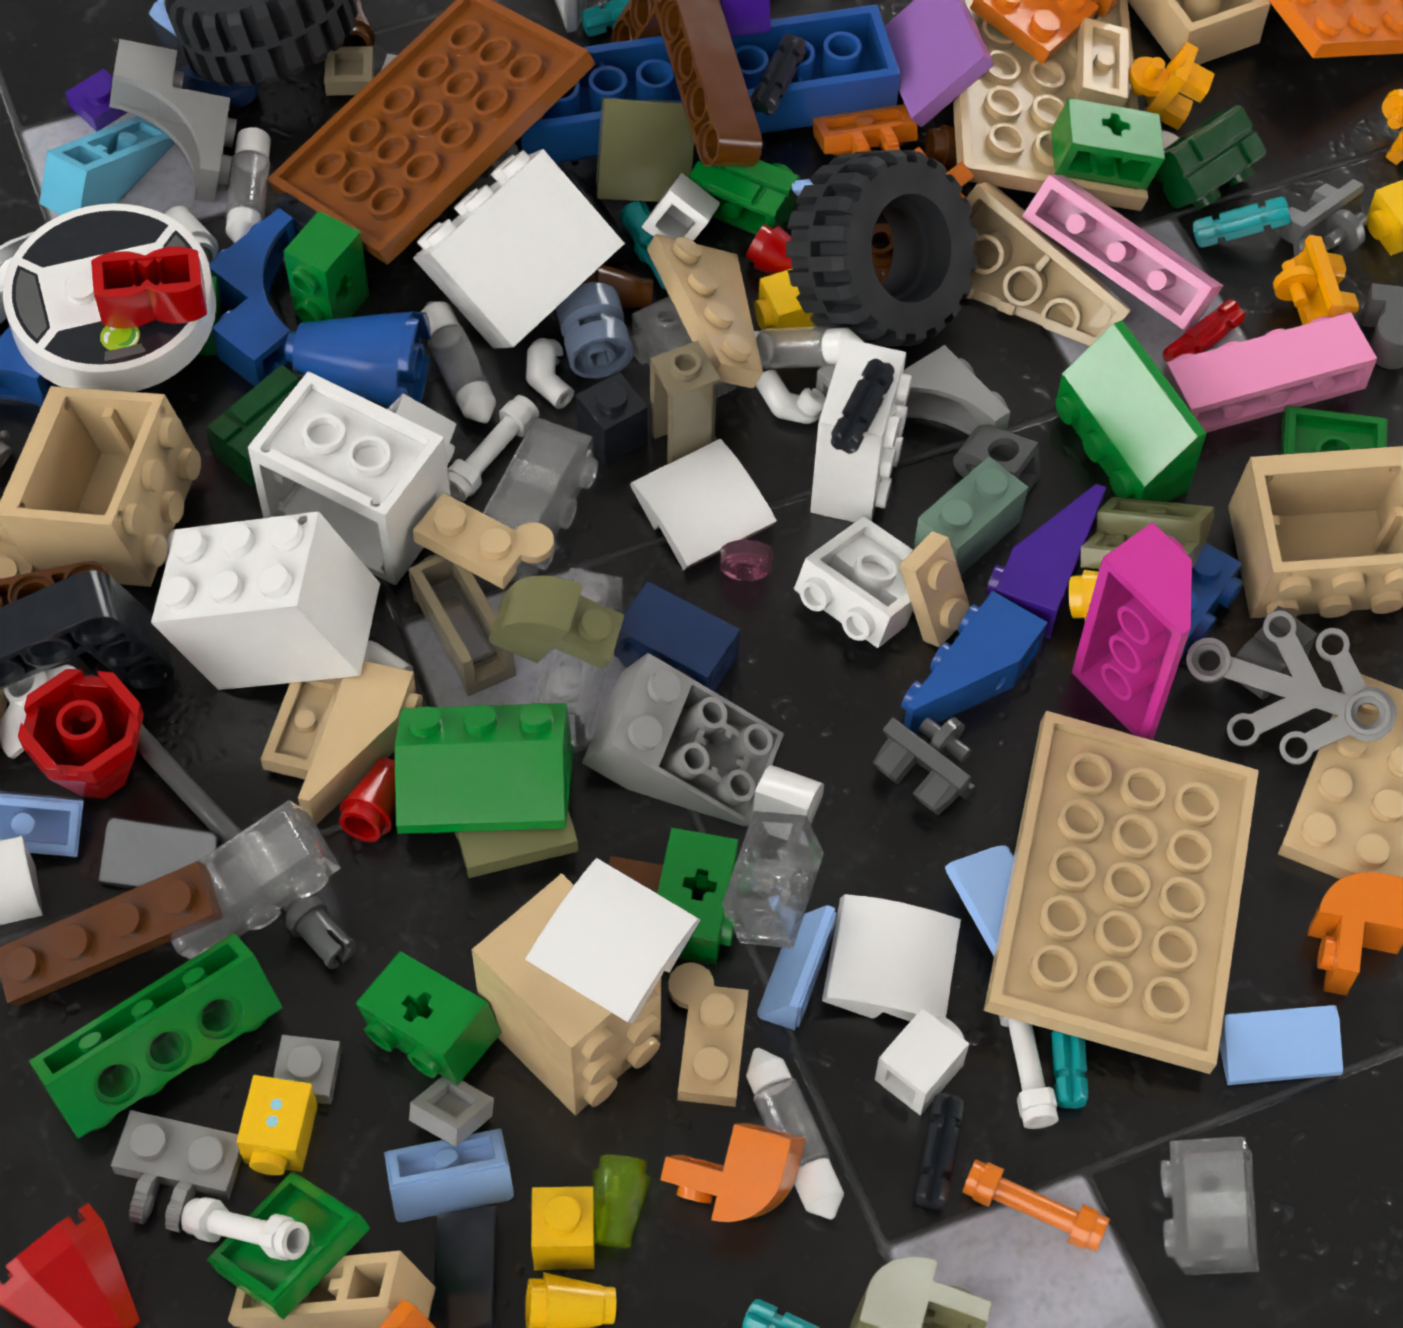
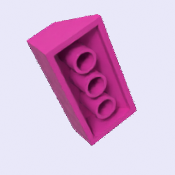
M1153 522L1102 558L1071 672L1133 735L1149 740L1154 739L1191 629L1192 559L1187 555L1184 547L1177 539L1167 536Z

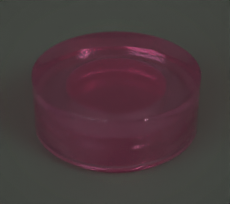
M737 540L726 543L720 549V570L732 579L745 581L759 580L772 572L773 550L767 544L753 540Z

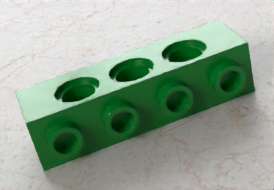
M232 933L32 1058L29 1062L61 1115L79 1139L92 1130H98L108 1125L115 1118L116 1114L141 1098L158 1093L169 1080L186 1069L206 1062L216 1054L219 1048L245 1032L256 1030L266 1022L269 1016L283 1007L255 955L235 933ZM218 1000L211 1010L203 1013V1010L209 1003ZM168 1032L162 1041L151 1045L157 1036ZM112 1065H117L110 1074L100 1077L105 1069Z

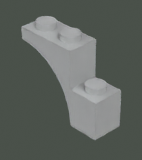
M119 39L109 107L135 114L165 132L182 150L190 164L195 181V199L214 203L218 183L228 184L232 156L222 154L223 146L233 147L237 119L228 118L230 98L182 89L184 72L175 70L178 50Z
M945 345L904 370L903 374L912 375L911 387L906 407H908L906 417L922 418L944 423L968 435H971L974 429L980 425H989L1007 431L1011 411L1008 409L1004 399L997 392L990 391L975 376L970 364L962 358H957ZM827 364L817 371L816 389L823 393L825 399L836 364Z

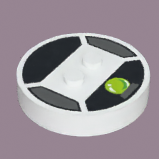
M98 204L79 208L52 219L38 228L19 247L8 266L3 285L4 310L21 355L37 373L61 387L136 392L157 385L181 371L196 357L206 343L215 320L216 297L211 272L205 252L199 242L183 225L171 217L153 209L137 205ZM174 246L192 248L199 252L205 282L206 316L196 321L182 324H171L153 320L143 326L126 329L112 328L102 324L93 293L91 260L100 255L117 251L135 252L145 256L157 249Z

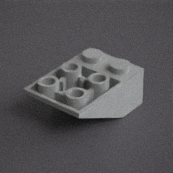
M647 653L619 674L582 764L628 790L746 827L750 824L753 817L756 787L767 767L773 764L784 733L650 653Z

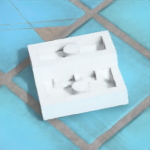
M721 439L630 484L654 530L657 528L661 529L683 571L773 526L777 521L747 471Z
M596 858L559 905L525 960L626 1022L633 1024L663 972L667 971L670 973L700 919Z
M843 895L840 898L822 1001L872 1019L884 1012L911 1022L922 1008L935 1018L938 1016L946 1018L961 919L906 903L866 896Z

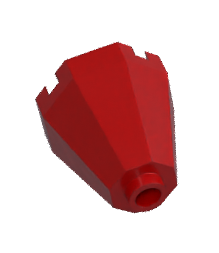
M65 669L27 695L24 706L26 717L24 725L20 723L18 739L22 748L49 780L81 797L106 799L126 783L136 755L144 714L139 701L113 672L97 671L99 675L97 677L84 676L83 670Z
M89 1203L78 1209V1218L82 1221L76 1226L69 1216L5 1266L10 1272L7 1274L10 1280L4 1285L0 1281V1306L33 1328H134L140 1323L105 1224Z

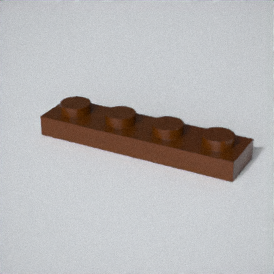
M196 861L1 946L0 977L7 1003L21 1006L223 919L208 866Z

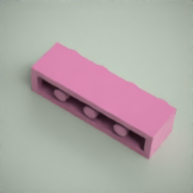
M1049 175L1022 215V218L1183 330L1192 328L1199 322L1223 287L1215 279L1064 175Z
M1350 312L1335 317H1320L1309 324L1287 330L1275 329L1264 336L1243 342L1231 341L1217 349L1195 355L1190 353L1180 355L1172 361L1166 362L1163 375L1207 433L1283 412L1286 406L1301 407L1366 389L1377 357Z

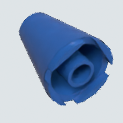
M411 311L301 322L296 332L290 331L288 334L285 357L288 362L293 363L295 373L304 376L309 371L362 398L387 408L402 394L421 403L430 363V356L424 355L421 339L431 340L429 317L425 312Z

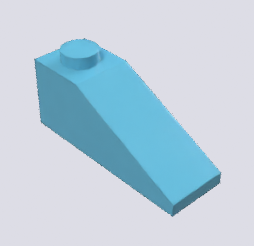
M135 116L48 150L39 204L58 213L59 216L87 206L116 204L175 142L154 124L139 116Z

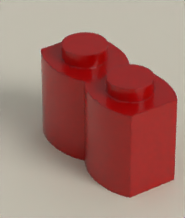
M178 246L165 247L152 251L145 256L135 252L117 251L100 255L91 260L93 293L101 322L105 326L120 329L135 328L148 324L153 320L171 324H182L196 321L207 315L205 282L199 252L195 249Z

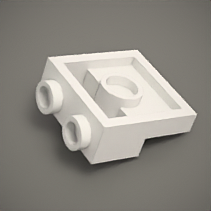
M863 516L805 558L794 590L800 593L801 600L807 608L813 611L824 610L840 621L845 633L850 638L856 641L867 640L879 648L907 626L912 614L913 607L899 565L908 557L913 549Z

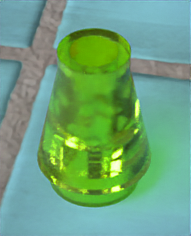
M621 1155L600 1156L598 1169L592 1170L596 1219L595 1243L617 1248L631 1247L632 1234L651 1182V1177L646 1175V1161Z

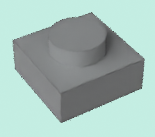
M282 1035L273 1078L310 1083L313 1086L317 1103L331 1105L342 1053L340 1041Z
M442 1076L410 1102L409 1121L457 1147L492 1117L494 1098L464 1081L456 1085Z

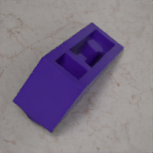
M1095 484L1012 549L1006 566L996 565L992 572L986 595H990L994 591L1048 622L1044 635L1046 638L1050 639L1068 595L1070 577L1075 576L1081 562V547L1090 539L1097 522V511L1102 506L1106 490L1104 486Z

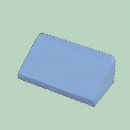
M0 791V841L22 836L30 853L77 857L83 799Z
M1006 845L995 846L950 862L945 867L949 878L993 956L995 955L1014 859Z
M823 906L802 914L791 922L757 1011V1016L760 1019L794 1031L796 1027L799 1028L834 934L837 914L834 907Z
M1336 1005L1238 1013L1223 1017L1219 1048L1227 1085L1336 1076L1343 1073L1340 1020Z
M502 1129L471 1134L457 1147L444 1140L384 1152L395 1219L398 1222L403 1223L505 1202L514 1197Z

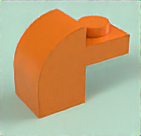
M1359 872L1340 879L1326 892L1307 933V936L1322 939L1318 953L1317 968L1326 970L1325 992L1347 996L1360 972L1362 947L1398 954L1403 945V877L1378 872Z
M752 1123L734 1124L724 1166L686 1155L666 1156L660 1180L678 1185L676 1195L692 1201L710 1204L712 1203L713 1195L717 1196L711 1219L713 1221L735 1222L755 1218L772 1211L788 1196L798 1174L806 1138Z

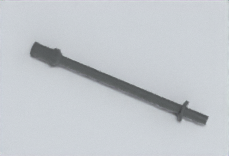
M79 656L64 661L59 665L67 664L78 670H83L84 676H97ZM141 725L136 751L208 829L219 835L221 843L285 910V929L293 937H302L324 961L327 968L335 969L339 967V962L335 959L336 956L342 963H345L354 953L357 944L326 913L328 908L323 900L318 896L303 897L155 737Z

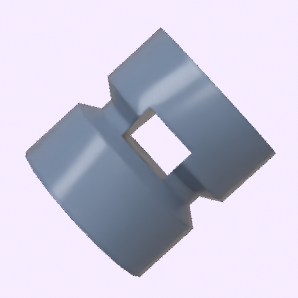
M599 282L581 284L556 307L561 334L564 336V346L569 366L575 374L584 378L608 377L620 372L633 358V346L628 328L624 323V313L620 298L614 287Z

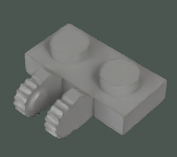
M130 1110L111 1164L115 1174L139 1179L130 1203L129 1220L144 1224L152 1212L160 1184L175 1187L165 1213V1229L175 1232L182 1231V1211L185 1205L194 1199L196 1192L229 1200L242 1162V1156L236 1143L238 1134Z

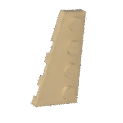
M655 234L647 251L692 342L698 340L719 375L721 382L753 389L762 376L763 370L738 255L698 245L685 237L675 239Z

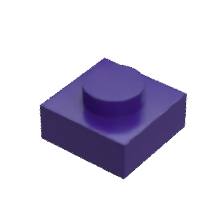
M104 69L65 92L68 106L96 132L128 113L109 107L113 77Z

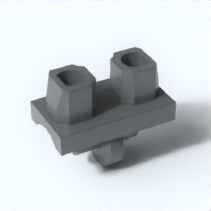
M1352 179L1339 189L1325 183L1316 189L1310 198L1311 209L1303 212L1294 207L1289 208L1291 222L1288 225L1279 227V233L1282 239L1293 244L1294 257L1303 251L1305 240L1309 235L1321 236L1326 251L1338 246L1342 250L1350 252L1356 250L1365 242L1364 226L1368 224V218L1363 213L1360 204V198L1364 192L1363 183Z
M894 717L883 728V732L888 739L873 762L874 765L897 784L902 781L916 762L930 772L914 791L913 795L936 815L942 813L958 796L967 801L976 790V786L970 782L971 776L945 757L950 753L962 763L969 757L972 749L959 740L964 731L965 724L957 718L949 719L942 727L931 718H926L921 724L919 731L931 739L930 744L926 743Z

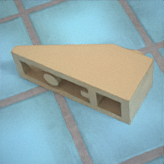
M364 660L361 676L344 677L342 679L298 797L304 824L316 826L355 788L378 759L388 758L395 751L401 709L420 708L423 704V696L416 692L414 672Z
M401 1251L344 1256L284 1320L237 1287L228 1321L233 1326L241 1328H379L402 1299L417 1306L428 1319L436 1287Z

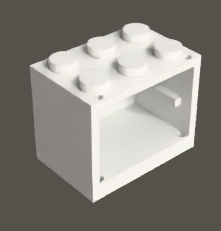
M544 149L529 155L523 150L516 156L513 154L491 173L496 180L495 183L490 187L486 184L479 190L475 188L454 207L460 214L452 222L450 219L442 224L438 222L417 241L423 249L413 259L492 348H509L518 344L625 244Z
M309 371L248 446L263 518L319 511L372 574L394 585H397L424 548L414 542L413 529L443 493L451 496L443 436Z
M319 511L175 529L151 623L218 690L361 676L380 582Z

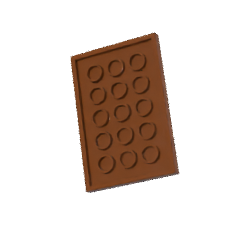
M456 0L266 180L278 195L287 192L297 198V202H303L315 211H321L360 231L363 249L388 265L503 153L508 151L536 121L541 119L567 91L575 86L595 65V62L587 49L493 0Z

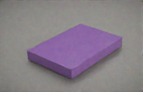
M913 0L885 25L900 71L899 92L910 118L920 127L927 124L995 65L965 0Z

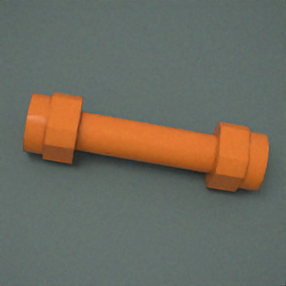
M977 1159L975 1160L962 1193L973 1197L972 1200L987 1207L990 1206L992 1200H995L1069 1233L1068 1243L1082 1249L1088 1248L1097 1252L1110 1218L1099 1214L1100 1211L1084 1204L1080 1212L1002 1178L1003 1168L989 1162L986 1164Z

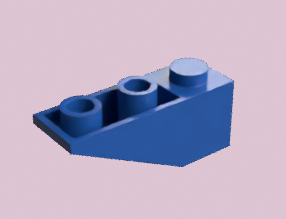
M994 591L990 593L981 607L973 604L958 627L960 635L952 645L945 642L938 649L930 664L932 672L924 683L918 680L915 681L907 691L901 704V709L906 711L903 725L916 734L920 732L921 724L928 717L939 723L1014 688L1040 652L1048 622Z

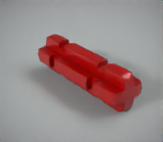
M1227 300L1165 348L1162 353L1163 360L1169 362L1183 354L1190 353L1195 355L1207 351L1245 320V311L1239 307L1237 301Z

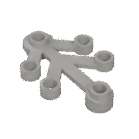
M1278 610L1270 613L1264 620L1263 631L1266 638L1277 645L1292 677L1231 657L1227 646L1215 638H1202L1192 644L1188 650L1186 658L1188 669L1196 679L1202 682L1213 683L1224 677L1283 697V699L1252 714L1240 713L1230 719L1227 725V734L1230 740L1237 746H1251L1257 742L1260 734L1315 708L1337 715V717L1305 734L1300 731H1293L1287 733L1282 738L1280 753L1283 759L1290 764L1301 765L1311 758L1313 752L1346 736L1351 735L1365 742L1376 741L1385 737L1395 724L1396 707L1392 698L1379 688L1366 686L1349 653V638L1345 632L1338 628L1323 630L1317 637L1316 650L1323 660L1332 663L1345 694L1322 687L1296 635V621L1286 611ZM1284 618L1289 621L1291 629L1286 636L1275 637L1271 634L1269 626L1274 619ZM1336 635L1342 639L1344 647L1340 653L1329 655L1323 650L1322 642L1327 636ZM1206 652H1215L1220 657V664L1213 671H1205L1199 665L1200 657ZM1365 704L1375 706L1379 712L1378 720L1370 725L1361 723L1357 718L1358 709ZM1241 720H1248L1254 725V734L1248 740H1239L1233 734L1235 724ZM1293 738L1303 739L1308 747L1306 754L1301 758L1290 757L1286 753V744L1289 740Z

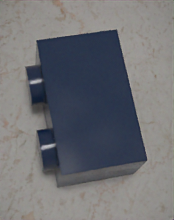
M647 581L624 614L614 649V656L619 658L620 662L628 668L641 657L650 653L715 692L739 657L741 629Z

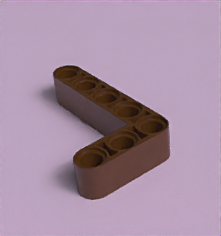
M629 0L613 27L612 43L663 36L702 164L711 167H754L761 156V132L720 1Z

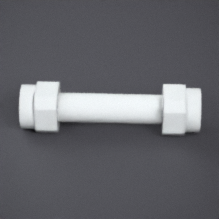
M517 395L513 400L508 401L499 411L500 422L473 453L465 461L461 459L455 460L448 468L451 497L459 501H465L468 496H472L482 485L481 474L514 436L524 437L534 426V421L539 417V410L532 401L521 395Z
M999 1015L1001 1025L1009 1027L1022 1087V1092L1019 1093L1017 1098V1104L1023 1125L1028 1129L1051 1126L1058 1121L1057 1102L1054 1089L1045 1087L1033 1026L1029 1023Z
M203 1197L190 1200L185 1205L181 1214L183 1230L187 1234L194 1235L199 1240L214 1243L219 1241L221 1236L260 1245L268 1257L286 1261L288 1259L295 1260L300 1258L305 1253L309 1244L307 1226L295 1221L292 1217L274 1214L268 1221L229 1212L220 1200Z

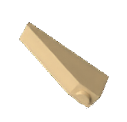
M990 182L979 183L967 196L966 199L969 201L973 214L969 216L971 226L977 228L978 241L973 242V255H977L978 258L976 270L970 273L969 281L973 284L966 298L975 299L1011 316L1016 315L1034 322L1047 330L1091 346L1113 323L1124 320L1131 312V309L1064 246L1022 218L1025 210Z

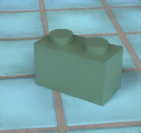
M988 456L918 518L914 549L932 531L949 537L960 575H962L1021 522L1028 486Z

